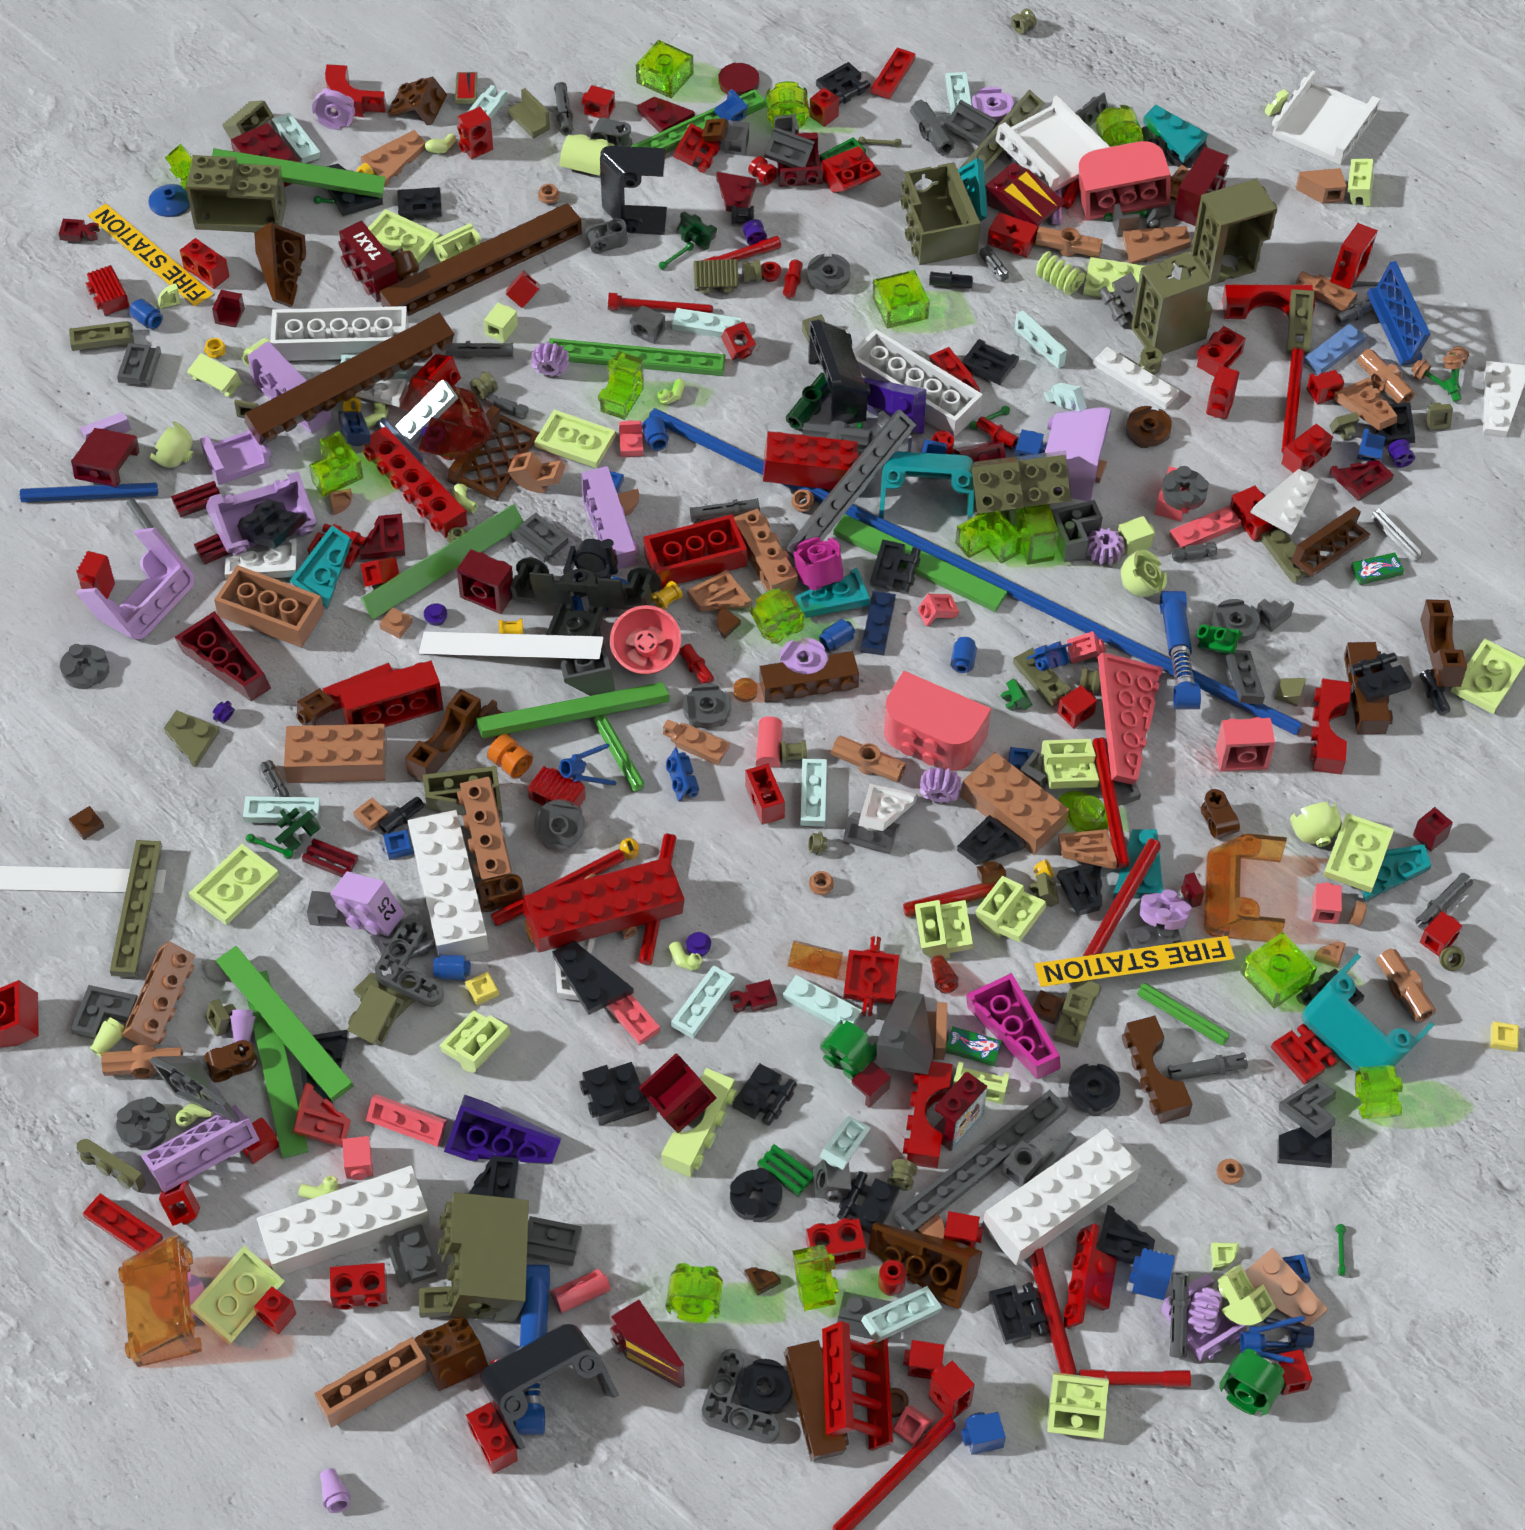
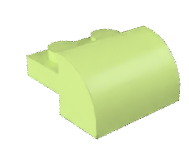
M583 134L568 135L562 147L559 166L600 176V152L602 148L614 146V144L608 143L604 139H591Z
M1091 739L1043 740L1041 766L1042 773L1046 775L1045 778L1048 780L1050 789L1098 787L1099 778L1094 764L1096 755Z
M1002 876L976 909L975 913L979 923L990 934L999 939L1004 935L1020 943L1045 910L1046 901L1025 892L1024 885Z
M939 900L915 904L921 949L926 956L944 959L950 958V953L974 949L966 900L942 905Z
M473 1011L439 1046L443 1053L458 1061L465 1071L474 1073L510 1036V1029L508 1025L491 1015L486 1018Z
M1241 1264L1231 1268L1218 1279L1219 1291L1229 1301L1221 1310L1231 1321L1240 1325H1254L1263 1321L1276 1309L1265 1286L1261 1284L1253 1288Z
M1053 1372L1047 1432L1103 1439L1109 1379Z

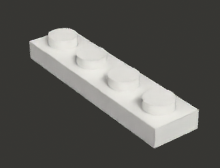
M1106 347L1094 359L1093 366L1163 409H1166L1178 397L1179 390L1109 347Z

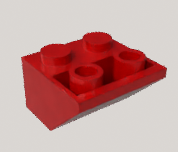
M860 146L822 161V180L832 192L845 191L881 176V172Z

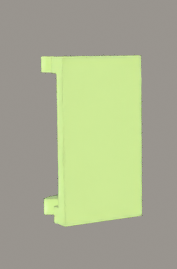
M1351 159L1348 192H1350L1351 203L1354 205L1357 197L1363 198L1364 206L1371 205L1374 180L1373 159Z
M469 223L433 240L434 253L436 258L442 262L479 245V241H482V239L473 228V225Z
M202 353L187 371L188 375L193 376L194 380L197 381L199 379L220 390V392L225 393L227 397H230L238 386L242 384L236 371Z
M958 1062L953 1085L965 1072H969L988 1086L985 1101L1003 1104L1010 1073L1004 1072L1002 1077L963 1068L964 1063Z

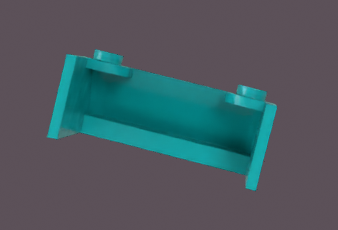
M895 451L882 467L879 517L884 519L886 489L895 490L900 488L904 484L905 477L951 479L952 488L957 493L968 494L966 525H971L974 503L973 460L965 455Z
M1357 953L1305 1007L1302 1012V1020L1308 1028L1366 1082L1375 1084L1380 1082L1433 1028L1434 1024L1430 1022L1416 1037L1402 1028L1392 1030L1387 1036L1348 1001L1355 993L1356 986L1347 973L1361 958Z

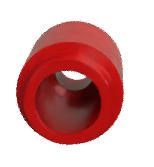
M886 1261L879 1269V1289L888 1296L900 1294L905 1287L906 1269L899 1261Z

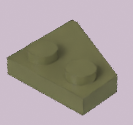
M178 710L174 712L164 727L165 734L171 741L176 743L177 748L188 757L191 765L197 767L220 732L218 726Z

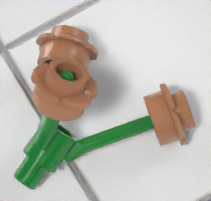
M1456 346L1447 352V356H1444L1442 360L1445 363V368L1451 369L1452 378L1444 382L1429 372L1432 366L1427 363L1426 359L1423 361L1418 360L1411 369L1414 373L1412 377L1423 380L1427 376L1444 390H1447L1453 402L1460 401L1462 398L1459 392L1461 391L1459 370L1467 363L1469 352L1461 346Z

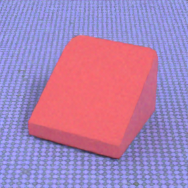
M909 1405L905 1407L892 1430L912 1445H916L933 1420L914 1406Z

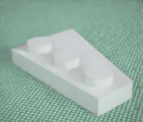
M297 538L288 540L289 544L277 548L268 547V550L262 552L249 551L226 558V581L237 565L271 578L293 577L297 572Z

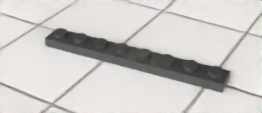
M896 410L786 546V552L793 559V553L797 551L799 543L815 537H821V541L826 538L914 429L916 424L901 410Z
M1049 1089L894 1213L895 1220L904 1229L918 1232V1229L936 1214L939 1215L999 1167L1022 1140L1029 1143L1064 1115L1068 1107Z

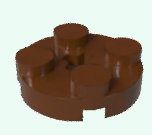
M1141 406L1129 414L1126 432L1137 443L1138 447L1145 449L1149 446H1157L1170 438L1172 421L1170 416L1162 409L1157 411L1151 409L1152 406ZM1145 424L1153 425V428H1146Z

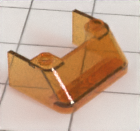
M1242 834L1209 850L1206 858L1204 929L1207 934L1213 937L1228 936L1229 939L1269 943L1280 942L1285 919L1260 916V907L1255 900L1240 897L1241 859L1281 862L1287 837Z

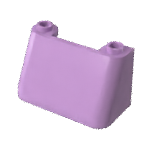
M1098 407L1082 411L1057 412L1054 417L1050 416L1047 430L1051 431L1045 453L1066 450L1071 498L1091 501L1101 452L1108 433L1110 408ZM1055 487L1057 491L1062 490L1060 487Z
M299 472L287 474L288 479L276 480L268 486L233 496L227 494L225 499H223L221 494L209 498L206 509L227 553H233V556L245 553L248 548L259 545L248 542V540H242L237 525L242 517L252 513L257 504H261L267 499L282 502L287 511L304 515L306 522L292 535L299 534V536H305L313 532L312 528L316 526L317 521Z

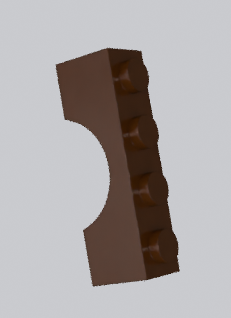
M1426 599L1420 621L1437 687H1461L1467 663L1463 650H1455L1454 615L1450 600Z
M849 651L830 654L824 668L811 674L796 673L790 670L783 662L759 666V681L765 703L772 701L780 702L785 699L804 698L816 694L824 695L829 692L849 691L853 688H858L859 671L854 652Z
M462 689L456 693L446 706L444 718L435 734L426 742L418 741L405 757L407 774L423 782L424 774H433L440 770L476 724V718H479L478 714L481 710V699Z
M1156 1015L1126 1023L1124 1034H1122V1041L1126 1049L1129 1048L1132 1054L1131 1063L1134 1070L1139 1071L1141 1088L1144 1093H1148L1150 1110L1154 1116L1157 1115L1160 1124L1190 1116L1193 1103L1183 1081H1175L1163 1076L1154 1065L1153 1057L1162 1049L1165 1038Z

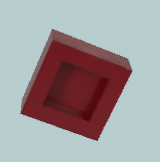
M1194 872L1185 875L1183 885L1181 886L1182 896L1185 900L1189 901L1192 908L1200 906L1204 896V890Z

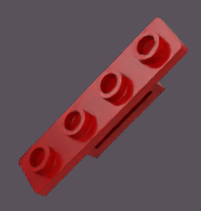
M1095 1223L1080 1229L1076 1238V1254L1072 1261L1073 1271L1068 1285L1067 1305L1064 1309V1327L1067 1329L1083 1323L1086 1304L1101 1311L1109 1309L1117 1259L1096 1249L1100 1226Z

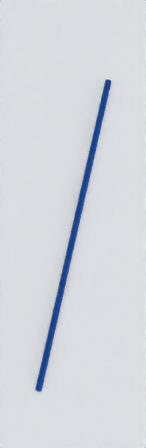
M653 408L649 413V417H661L667 429L763 475V460L659 409ZM781 484L794 491L801 489L809 490L813 494L815 501L820 504L829 494V492L821 488ZM854 504L845 513L860 522L913 547L919 548L923 552L1007 591V595L1085 633L1094 631L1099 639H1103L1105 643L1148 664L1163 667L1164 672L1174 676L1172 659ZM1195 670L1192 671L1194 683L1199 685L1201 690L1257 717L1271 718L1273 725L1291 734L1297 735L1302 727L1300 721L1265 704L1239 703L1236 690Z

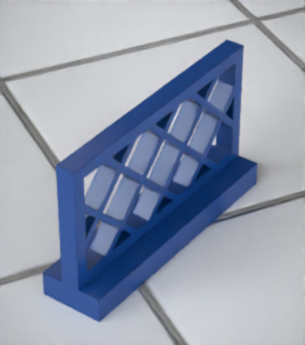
M1393 261L1389 263L1377 287L1370 288L1367 295L1400 366L1422 360L1421 350L1431 334L1397 262Z

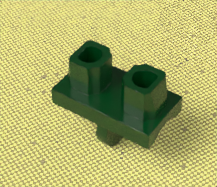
M685 211L680 214V223L676 229V232L681 234V240L686 243L692 241L704 250L709 249L711 240L716 236L717 228L713 225H705L696 214L690 215Z
M296 807L291 812L283 808L280 811L283 818L277 822V825L281 829L287 824L290 826L278 835L275 840L279 845L283 843L292 852L304 843L295 833L302 827L311 837L321 829L319 822L314 817L317 813L311 809L296 821L295 817L300 814V811Z

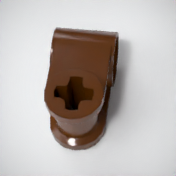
M1219 789L1209 790L1201 806V814L1208 825L1212 837L1216 839L1239 832L1240 824L1238 817L1233 811L1225 793Z
M516 874L484 879L475 885L476 892L480 898V909L483 912H492L504 908L522 899L525 895L522 879Z
M239 1040L224 1047L212 1049L204 1055L210 1078L213 1082H222L233 1076L249 1072L256 1067L258 1062L252 1044L246 1040Z

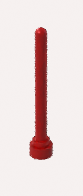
M611 292L608 295V310L617 311L621 307L640 308L643 305L650 309L676 311L677 308L706 313L713 312V306L708 304L622 298L618 293Z

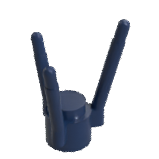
M1266 1317L1262 1322L1270 1324L1281 1320ZM1297 1324L1281 1327L1289 1330L1288 1342L1293 1343L1294 1346L1265 1350L1263 1352L1281 1354L1301 1349L1304 1353V1347L1312 1348L1314 1327Z

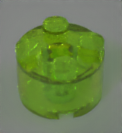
M784 81L775 84V88L771 91L770 88L767 90V118L772 123L773 128L775 116L796 114L799 128L805 126V122L809 117L808 91L805 87L804 89L799 87L797 82Z
M1120 105L1121 108L1115 109L1112 106L1098 115L1096 119L1098 136L1109 147L1143 140L1137 115L1130 106Z
M780 588L770 590L756 600L757 605L754 609L751 606L750 614L762 637L770 640L771 644H777L784 637L793 633H799L805 627L803 624L805 615L790 589L782 592Z
M1395 1066L1358 1067L1359 1071L1355 1073V1096L1359 1097L1362 1104L1357 1106L1360 1117L1362 1119H1377L1401 1116L1402 1105L1400 1100H1398V1093L1402 1092L1403 1085L1401 1077H1396Z
M686 1263L677 1264L669 1277L665 1305L667 1312L671 1314L672 1310L678 1314L677 1319L691 1323L708 1322V1317L713 1315L714 1319L717 1318L720 1314L723 1279L719 1275V1270L714 1266H705L703 1268L690 1266Z

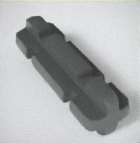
M989 246L982 247L979 253L981 258L985 260L988 267L996 274L995 276L999 281L1007 280L1009 278L1007 268L1004 267L1003 263Z
M489 394L485 401L486 406L489 408L493 405L499 408L501 412L510 415L516 414V417L525 419L529 412L528 406L523 404L517 405V402L502 397L498 399V396Z
M1215 542L1206 543L1205 546L1203 544L1184 546V549L1176 547L1172 549L1173 561H1182L1183 558L1189 560L1202 558L1205 555L1207 557L1217 555V545Z
M267 760L262 762L260 765L264 776H266L271 790L275 793V797H290L280 774L275 769L273 761Z

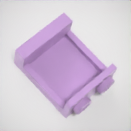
M249 429L244 433L215 443L211 442L209 436L200 438L202 452L218 485L270 467L268 458L272 456L268 445L258 444Z
M1208 1273L1189 1284L1188 1292L1191 1302L1193 1294L1196 1293L1199 1287H1213L1214 1280ZM1171 1296L1164 1299L1161 1312L1171 1323V1305L1169 1304ZM1223 1313V1319H1221L1220 1327L1214 1334H1203L1190 1329L1188 1321L1187 1346L1199 1362L1206 1358L1212 1360L1223 1351L1222 1348L1225 1346L1238 1344L1240 1342V1334L1246 1330L1247 1325L1237 1324Z

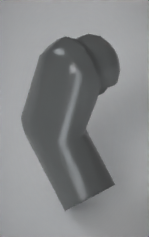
M1163 206L1152 209L1146 220L1147 228H1159L1158 226H1161L1159 219L1170 216L1172 213L1171 208Z

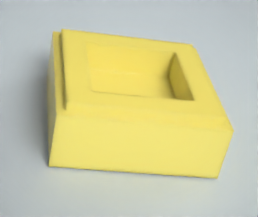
M489 972L465 981V986L476 1006L499 996V990Z
M1493 1021L1491 1025L1490 1048L1516 1052L1518 1049L1519 1025Z

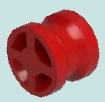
M947 431L936 432L932 436V441L946 443V454L953 455L954 436Z

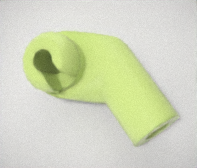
M449 133L443 140H428L425 143V148L428 152L444 154L457 139L453 134Z
M375 401L373 414L364 417L368 428L377 425L376 422L382 417H387L389 408L386 404Z
M456 484L452 489V496L466 511L473 514L478 504L467 499L466 491L468 489L464 484Z
M678 941L669 945L670 952L678 967L690 971L697 970L700 967L702 957L699 954H685L681 943Z
M191 1103L177 1113L176 1123L181 1127H187L199 1117L211 1118L214 1113Z
M327 1176L323 1180V1184L318 1187L302 1183L299 1189V1196L313 1199L337 1191L339 1188L338 1180L334 1176Z

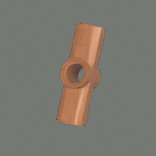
M1039 226L1035 244L1058 249L1064 256L1070 257L1079 253L1099 258L1103 239L1080 235L1079 231L1072 227H1067L1060 231Z
M1370 348L1363 351L1358 357L1357 363L1371 376L1373 386L1379 391L1384 390L1396 403L1410 402L1414 398L1415 392L1401 379V373L1397 366L1394 364L1388 365Z
M841 735L837 737L831 750L832 756L858 766L861 773L866 775L875 773L896 783L900 782L906 769L905 762L880 752V749L875 744L866 743L863 745Z
M1390 948L1379 955L1376 962L1389 980V988L1395 999L1403 1001L1416 1022H1423L1435 1014L1436 1008L1424 992L1419 974L1415 970L1410 971L1398 951Z
M137 1045L131 1051L103 1052L101 1058L102 1073L104 1076L131 1074L139 1079L150 1078L154 1073H158L149 1061L152 1057L183 1056L182 1047L154 1049V1047L149 1045Z

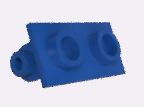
M1061 641L1051 645L1034 649L1035 654L1027 657V660L1034 658L1036 667L1040 671L1067 665L1070 657L1066 647L1072 645V643L1062 645Z
M674 748L666 760V769L672 780V789L676 793L678 802H680L684 795L696 797L699 786L695 775H687L694 772L690 757L685 752L679 753L678 749Z

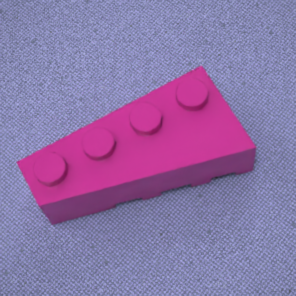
M1012 973L966 994L967 1008L998 1040H1002V1044L1037 1080L1061 1069L1058 1051Z

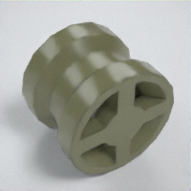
M1025 8L1020 14L1017 13L1011 17V24L1017 33L1023 34L1028 28H1034L1037 20L1034 13L1030 9Z
M754 260L753 263L742 261L743 283H749L750 280L761 282L760 260Z
M1155 347L1143 349L1140 355L1139 366L1153 375L1157 374L1161 369L1162 352Z
M483 372L480 378L470 381L473 393L481 400L487 398L489 393H494L498 390L497 382L488 372Z
M1083 667L1080 685L1085 689L1091 690L1093 693H1098L1100 684L1099 669L1090 671L1088 668Z
M893 1160L891 1164L892 1173L888 1175L887 1183L903 1191L911 1190L914 1184L912 1178L916 1175L918 1167L908 1160Z

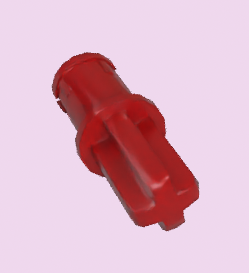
M796 259L790 261L788 272L784 276L785 284L782 294L786 296V299L795 297L797 286L801 283L800 274L803 263Z
M983 416L976 422V427L992 436L991 439L993 441L1003 442L1011 450L1017 445L1019 437L1004 429L1002 424L998 426Z
M691 644L682 646L679 650V655L688 664V670L692 673L694 672L702 684L713 682L714 676L706 667L704 658L699 657Z

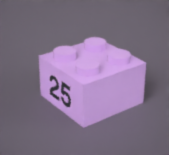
M347 871L330 893L336 903V908L345 916L346 923L356 930L363 929L374 935L389 936L405 914L386 883L378 879Z

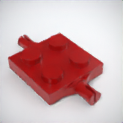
M875 936L870 938V949L863 951L849 949L843 999L862 1001V1015L866 1016L868 1007V1017L873 1015V1003L893 1004L896 992L900 955L887 954L880 951L881 938L878 936L876 945Z

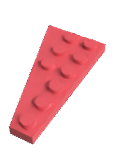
M1102 652L1098 656L1111 779L1133 785L1139 777L1143 759L1141 756L1142 750L1146 746L1147 739L1145 737L1150 729L1156 703L1154 698L1159 690L1160 683L1158 681L1163 672V667Z

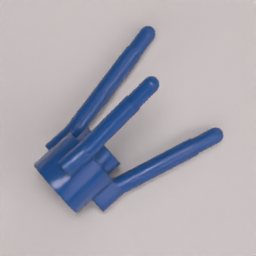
M606 743L580 754H573L571 758L562 759L559 765L561 775L564 778H573L575 782L586 781L616 785L617 782L614 780L582 775L587 764L582 758L607 749L610 745Z
M1299 1316L1262 1326H1250L1249 1331H1242L1240 1334L1241 1352L1243 1353L1245 1349L1249 1348L1256 1351L1262 1358L1294 1363L1293 1358L1263 1352L1266 1347H1291V1343L1266 1341L1265 1335L1260 1334V1332L1305 1321V1317Z

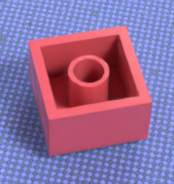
M1255 717L1252 719L1232 718L1222 720L1216 743L1220 772L1268 769L1275 745L1271 718Z

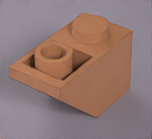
M1341 168L1299 172L1296 183V190L1322 204L1343 202L1347 187Z

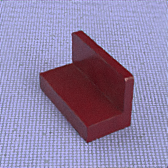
M997 440L954 449V454L968 456L973 462L1006 458L1004 443Z

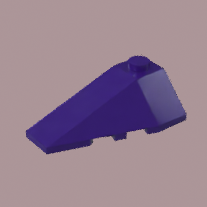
M863 377L864 382L869 384L871 396L867 399V410L878 416V413L883 410L892 417L896 410H901L916 424L911 432L924 433L927 389Z
M464 1094L444 1152L469 1161L491 1159L492 1156L519 1158L520 1162L553 1163L561 1138L495 1105Z

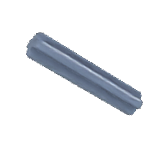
M382 417L376 422L379 430L386 426L421 464L423 463V456L387 418Z

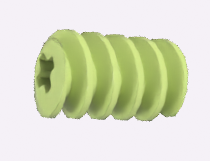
M1051 251L1044 253L1037 264L1036 275L1043 278L1044 281L1050 282L1058 290L1064 291L1066 295L1075 293L1084 282L1085 273L1082 272L1078 275V268H1074L1071 271V264H1067L1064 267L1065 260L1061 259L1058 261L1057 255L1051 257Z

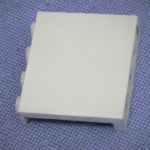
M1312 70L1308 77L1303 78L1300 88L1294 90L1290 102H1285L1281 114L1275 116L1272 122L1274 127L1272 136L1341 165L1376 116L1380 99L1372 96L1366 104L1314 82L1315 71Z
M1057 95L1053 98L1052 106L1011 128L1006 123L999 125L995 140L1022 167L1033 172L1054 192L1079 179V161L1085 154L1093 150L1109 147Z

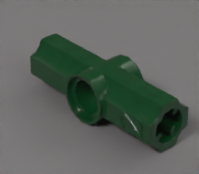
M823 372L818 375L810 386L803 389L802 397L786 415V422L789 423L791 428L796 430L803 429L804 423L821 411L823 402L831 393Z

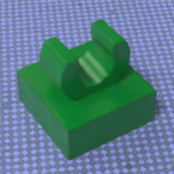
M1013 678L1006 683L1009 690L1004 691L1000 695L1005 701L1012 698L1005 705L1006 708L1012 711L1019 705L1026 710L1032 706L1024 687Z

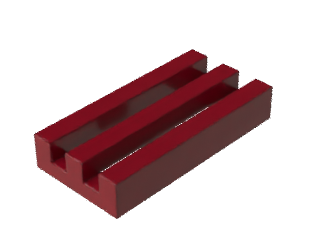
M215 481L173 495L171 499L181 518L205 509L209 500L208 497L218 495L220 491Z
M218 533L194 544V548L204 565L231 554L227 553Z
M315 838L311 841L312 845L306 849L307 853H304L302 856V862L339 877H343L347 871L351 872L358 861L357 855ZM312 855H316V856H318V857H321V858H323V859H326V861H328V862H330V863H333V864H338V865H340V866L345 867L346 869L344 870V869H342V868H339V867H337V866H334V865H332V864H329V863H327V862H324V861H322V860H319V859H317V858H315V857H312Z

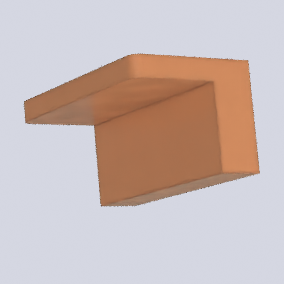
M937 1002L936 1012L927 1011L933 1047L932 1060H944L948 1005L946 1002Z

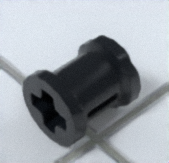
M732 205L731 221L733 225L736 222L746 223L754 219V206L743 208Z

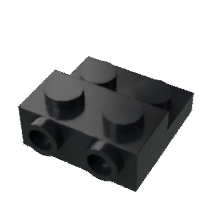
M267 499L261 504H257L252 513L242 517L237 527L242 540L277 548L306 521L303 514L287 511L284 503Z
M632 1062L608 1069L607 1065L582 1072L583 1080L579 1081L583 1096L588 1095L590 1102L587 1105L592 1118H597L599 1126L649 1110L647 1099L639 1090L641 1084Z

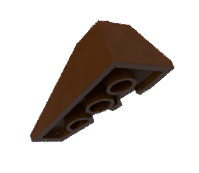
M270 222L254 233L255 252L272 300L292 307L298 288L297 279L302 273L301 264L306 257L305 235Z
M877 1222L873 1223L868 1246L870 1251L885 1262L889 1260L901 1262L906 1269V1276H908L910 1282L913 1284L917 1283L922 1288L928 1286L938 1302L957 1309L961 1308L977 1277L982 1256L981 1250L959 1242Z

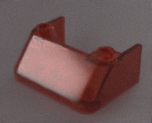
M412 375L400 408L411 411L440 382ZM452 385L450 386L458 396V399L439 418L431 417L418 447L419 451L439 455L450 461L460 458L489 441L493 433V429L477 396L467 389Z

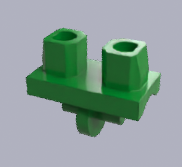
M1201 624L1196 634V637L1200 640L1197 647L1201 650L1219 652L1222 655H1226V653L1235 654L1237 642L1243 633L1240 630Z

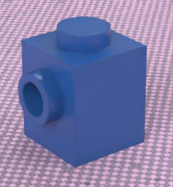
M1022 429L1016 446L1015 457L1045 453L1044 434Z
M984 1412L974 1413L966 1419L964 1429L961 1430L964 1446H969L971 1455L1004 1448L1006 1437L998 1412L989 1414Z

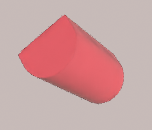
M767 716L759 720L756 766L769 763L770 767H780L783 722L777 717Z
M596 1269L551 1290L550 1293L558 1311L562 1314L611 1291L607 1276L600 1269Z

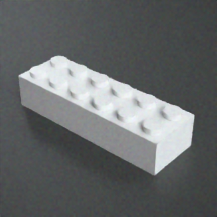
M407 307L272 309L270 343L287 361L341 359L342 354L358 355L408 329Z
M877 329L853 350L862 377L927 389L925 421L940 431L951 433L954 438L981 412L982 393Z
M457 810L407 820L438 957L441 955H469L488 951L486 929Z
M1105 1128L985 1211L982 1227H984V1230L1012 1262L1018 1265L1031 1256L1035 1250L1041 1249L1136 1182L1141 1165Z
M412 1166L256 1218L272 1269L279 1276L385 1240L384 1236L386 1235L389 1237L395 1235L396 1232L421 1224L422 1227L430 1225L428 1210Z

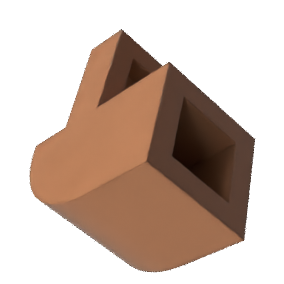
M533 452L514 455L508 473L524 489L536 493H545L548 485L559 484L565 465L561 460L542 463Z

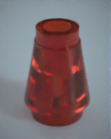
M938 955L933 957L930 963L935 988L943 994L955 991L958 987L959 977L945 960L944 956Z

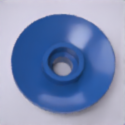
M166 184L156 188L150 194L148 200L150 209L155 214L163 217L181 215L190 207L186 188L178 184Z

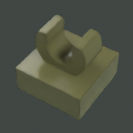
M1439 402L1431 403V406H1428L1426 426L1429 430L1451 428L1453 412L1451 404L1442 405Z
M1354 412L1336 417L1329 425L1332 433L1340 431L1343 440L1351 439L1352 435L1356 434L1354 426L1359 421L1358 414Z
M1045 872L1036 875L1037 883L1031 884L1029 889L1033 893L1039 891L1036 897L1046 901L1050 907L1059 904L1056 882Z
M219 999L209 1002L205 1016L216 1037L226 1034L228 1025L231 1024L230 1016H232V1010H236L233 1004L223 1006Z

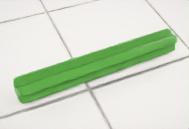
M595 716L594 724L605 743L610 745L609 750L632 790L638 792L644 789V780L607 716Z
M1143 983L1137 993L1139 997L1220 1045H1224L1229 1039L1230 1033L1151 985Z

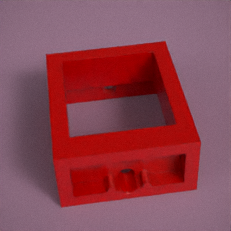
M1357 223L1341 245L1330 279L1331 283L1349 290L1352 288L1367 266L1378 230Z

